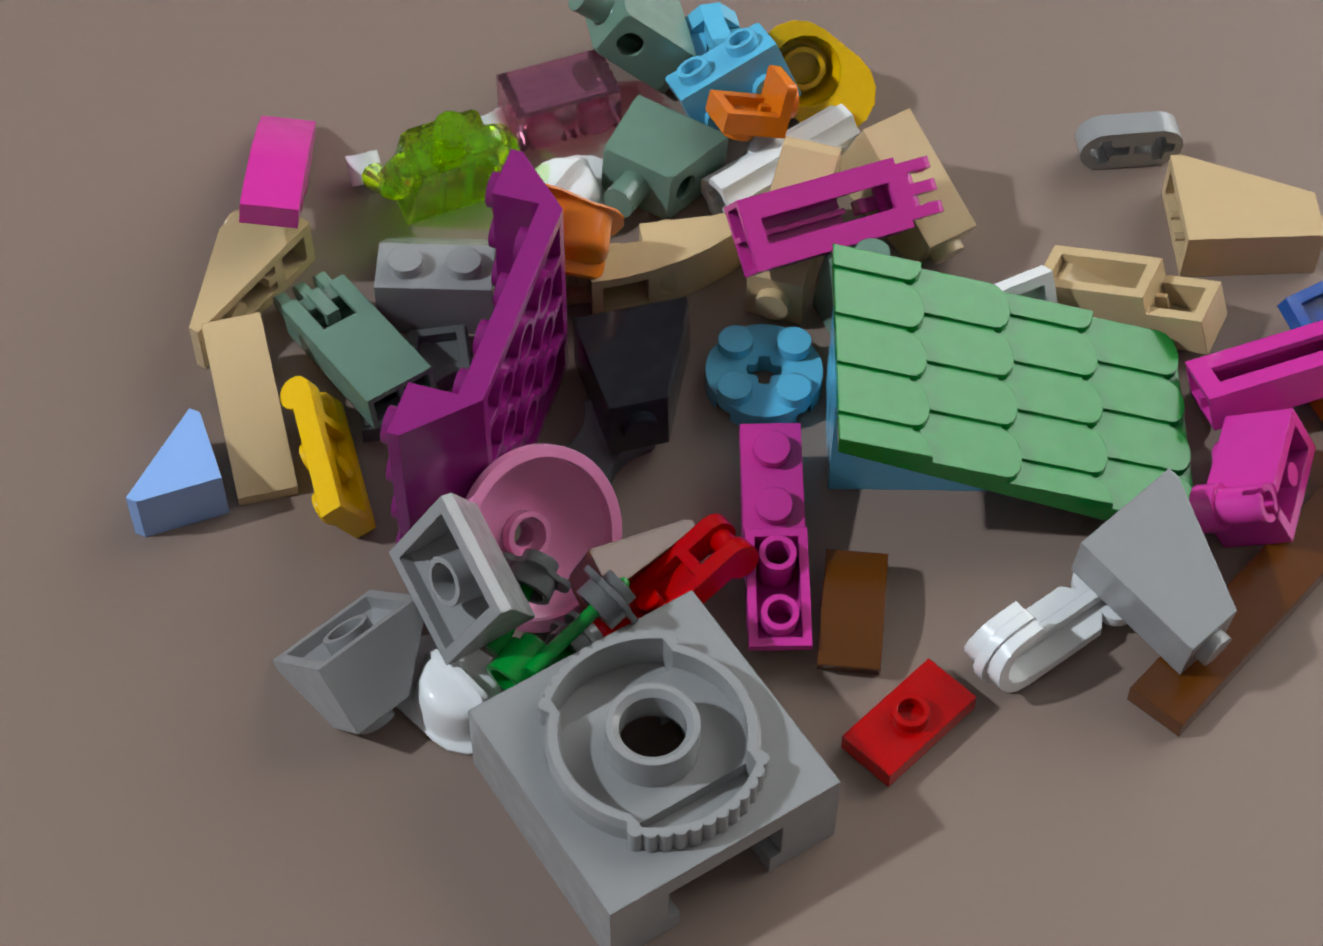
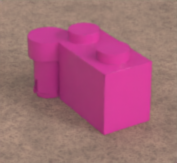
M1293 408L1225 416L1219 441L1214 444L1212 449V467L1207 484L1194 486L1189 496V502L1203 534L1215 533L1224 548L1293 542L1316 446Z

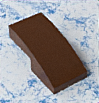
M826 549L816 669L880 674L888 554Z

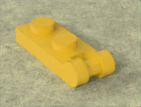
M302 376L290 378L281 389L280 402L283 407L295 415L302 442L299 446V454L304 465L309 470L315 492L311 497L313 507L324 523L334 525L357 539L376 528L344 406L341 401L327 392H319L318 387Z

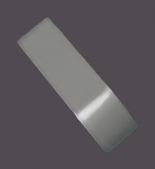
M1164 111L1100 115L1084 121L1075 132V141L1080 160L1091 169H1113L1164 164L1169 161L1170 155L1180 154L1183 148V139L1177 119L1172 114Z

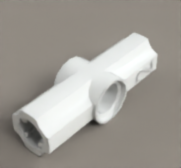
M842 104L837 106L830 105L788 129L786 132V136L842 148L841 156L860 134L853 114ZM755 136L747 147L745 155L701 179V193L706 199L709 210L713 215L725 213L724 207L737 200L770 191L784 139Z

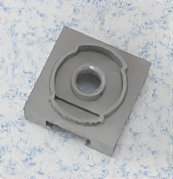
M692 590L639 618L635 625L631 622L468 710L474 765L598 946H643L680 924V911L670 899L669 894L749 847L752 848L770 872L833 835L835 832L840 780ZM654 716L661 726L672 720L685 738L681 745L671 753L659 757H647L630 750L622 741L620 734L625 725L641 717Z

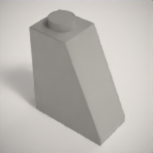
M1169 468L1081 542L1071 570L1181 675L1196 660L1200 661L1204 666L1208 665L1227 647L1232 638L1226 634V631L1237 609L1181 481Z

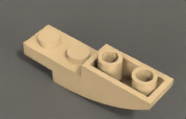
M718 213L709 216L640 223L639 241L610 243L609 253L605 259L604 272L601 277L590 280L565 275L567 305L589 302L593 315L684 297L712 284L741 265L726 214Z

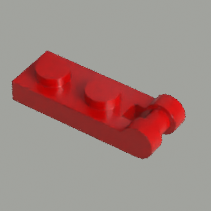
M717 513L710 514L698 522L629 584V589L636 596V599L629 604L631 611L639 619L691 590L704 604L732 578H743L754 570L759 561L757 549L744 537H735L736 531L734 526L724 516ZM711 554V556L707 560H705L702 564L700 563L704 558ZM599 617L593 622L600 630L603 638L631 623L625 617L612 630Z

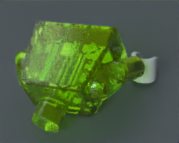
M502 107L494 109L495 111L480 116L479 112L474 109L460 113L445 111L439 114L435 121L407 129L400 135L395 153L385 165L380 163L377 149L345 156L351 185H365L388 200H396L406 224L410 225L484 201L487 184L492 172H501L500 164H505L510 150L520 151L518 140L509 127Z

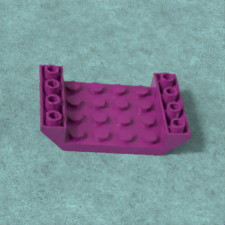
M511 149L501 172L493 171L487 184L485 204L486 207L493 208L488 245L496 249V258L491 274V284L495 286L493 296L494 311L490 320L481 319L477 326L473 341L474 358L469 369L464 367L459 369L452 392L408 382L398 406L390 405L382 421L380 440L381 443L387 444L389 453L386 466V480L393 483L394 490L391 517L398 520L399 527L396 544L440 496L453 493L466 499L468 492L479 475L497 458L515 448L538 443L569 365L563 208L523 151Z

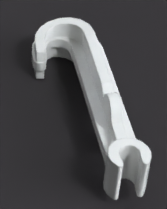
M1073 572L1071 588L1059 586L1027 609H1024L1015 601L1000 611L975 632L964 646V652L974 661V673L983 682L988 684L994 682L1000 690L1006 693L1017 692L1101 635L1102 622L1114 627L1123 626L1127 623Z

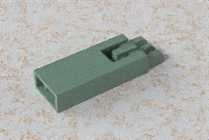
M322 271L312 277L315 289L312 290L303 281L293 286L296 299L292 300L285 292L273 297L276 309L285 320L288 334L374 429L382 425L385 412L390 405L398 406L408 382L437 389L432 366L344 274L332 280L326 272ZM327 325L328 328L323 329L322 326ZM394 392L398 395L386 403L381 400Z

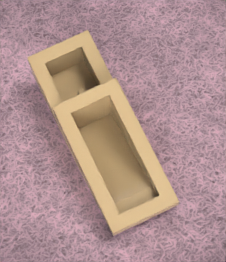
M1055 245L1044 264L1045 267L1053 271L1059 304L1092 310L1093 317L1161 331L1174 340L1175 347L1178 350L1209 355L1227 317L1221 281L1166 275L1163 258Z
M260 312L201 323L239 506L299 494Z

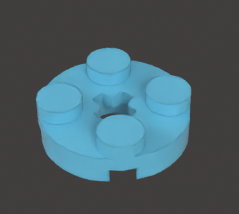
M755 324L744 327L731 325L719 333L718 343L710 350L706 361L705 390L709 401L715 409L717 402L721 409L730 413L729 421L738 426L740 424L796 423L797 415L805 412L809 406L811 412L820 399L823 365L818 352L812 346V339L807 331L800 327L785 328L771 324ZM765 370L775 375L771 376L770 383L763 384L758 383L757 375L752 373Z

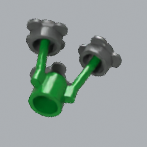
M525 549L522 556L503 552L528 603L547 605L555 590L562 593L569 592L571 587L570 581L556 573L559 564L549 555L534 549ZM587 565L583 570L590 579L576 592L588 607L581 614L570 611L564 616L565 622L559 620L553 622L550 626L551 634L546 638V644L529 632H525L520 638L512 637L516 628L488 643L485 648L495 656L486 666L489 676L505 691L578 652L582 648L591 645L603 638L600 630L593 624L598 617L612 630L625 617L635 625L639 619L633 614L629 604L636 599V596L629 589V580L625 577L619 578L610 569L600 577L592 567Z

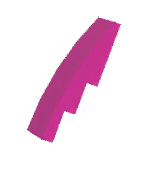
M261 116L246 168L239 206V223L298 229L304 195L307 193L316 121Z

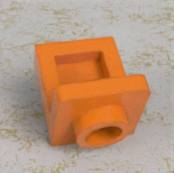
M769 65L761 94L710 89L705 111L720 129L721 133L728 138L738 141H751L754 136L785 139L789 121L795 117L798 110L799 93L797 85L781 66Z

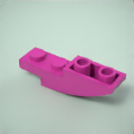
M801 423L740 424L741 537L747 539L759 553V561L750 574L743 577L748 651L812 650L807 527H805Z

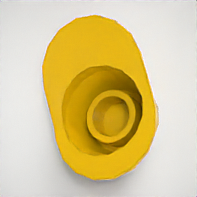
M791 20L775 26L768 32L778 45L802 94L799 96V106L794 117L801 123L830 105L837 106L839 104L844 105L853 114L857 127L867 120L875 105L876 85L871 70L858 55L824 28L810 21Z

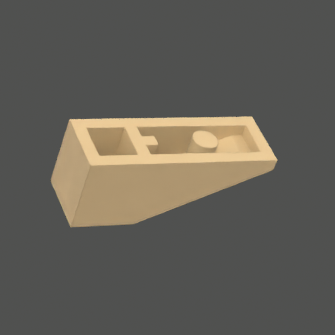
M239 209L229 214L223 226L219 228L189 325L197 365L204 369L210 366L201 323L257 312L262 314L273 303V297L284 292L316 260L310 222L300 217L297 229L239 223Z

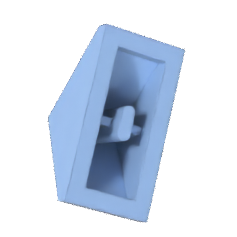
M191 408L188 409L126 496L136 534L148 537L230 513L222 477L200 412Z

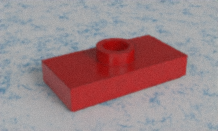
M928 658L842 735L841 748L889 788L975 708L977 697Z

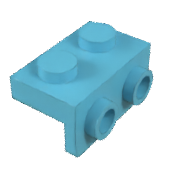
M760 23L732 32L723 43L701 56H694L685 60L676 71L665 78L688 117L719 131L720 129L705 111L710 89L761 94L769 65L781 66L796 84L778 45ZM797 86L799 96H801L802 94Z

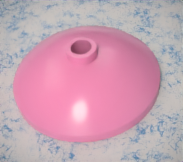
M537 443L518 447L505 453L492 462L479 475L466 496L467 500L478 505L502 553L507 552L515 556H522L525 549L541 551L557 561L559 568L556 573L567 580L589 549L622 539L620 507L608 478L591 459L565 446ZM520 525L521 534L519 539L515 542V530L517 526ZM571 587L567 593L555 590L547 605H537L529 602L536 617L518 626L516 630L529 633L550 632V626L556 620L565 622L564 616L567 613L574 611L581 614L583 610Z

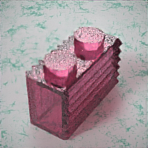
M595 49L496 75L498 107H502L518 150L523 151V153L528 148L535 150L537 147L547 148L553 146L559 140L566 141L569 137L576 139L580 134L586 136L588 133H602L611 126L617 127L622 119L620 85H617L616 77L613 76V72L610 70L608 62L606 63V59L599 55Z

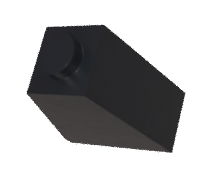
M686 296L572 318L575 365L588 398L592 402L610 453L614 454L669 442L690 350L689 302Z

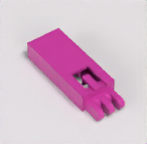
M922 156L895 164L892 157L740 199L724 207L745 278L827 255L832 252L833 243L850 247L863 239H883L897 235L915 227L913 221L944 212L941 200L929 201L920 205L918 199L919 195L937 190L935 179L930 178L914 183L911 174L923 172L931 167L928 157ZM871 189L873 196L857 199L850 202L854 216L876 210L878 213L844 223L841 215L846 212L844 208L839 209L836 198Z
M1323 320L1185 362L1190 394L1214 431L1222 429L1225 416L1288 409L1323 398Z

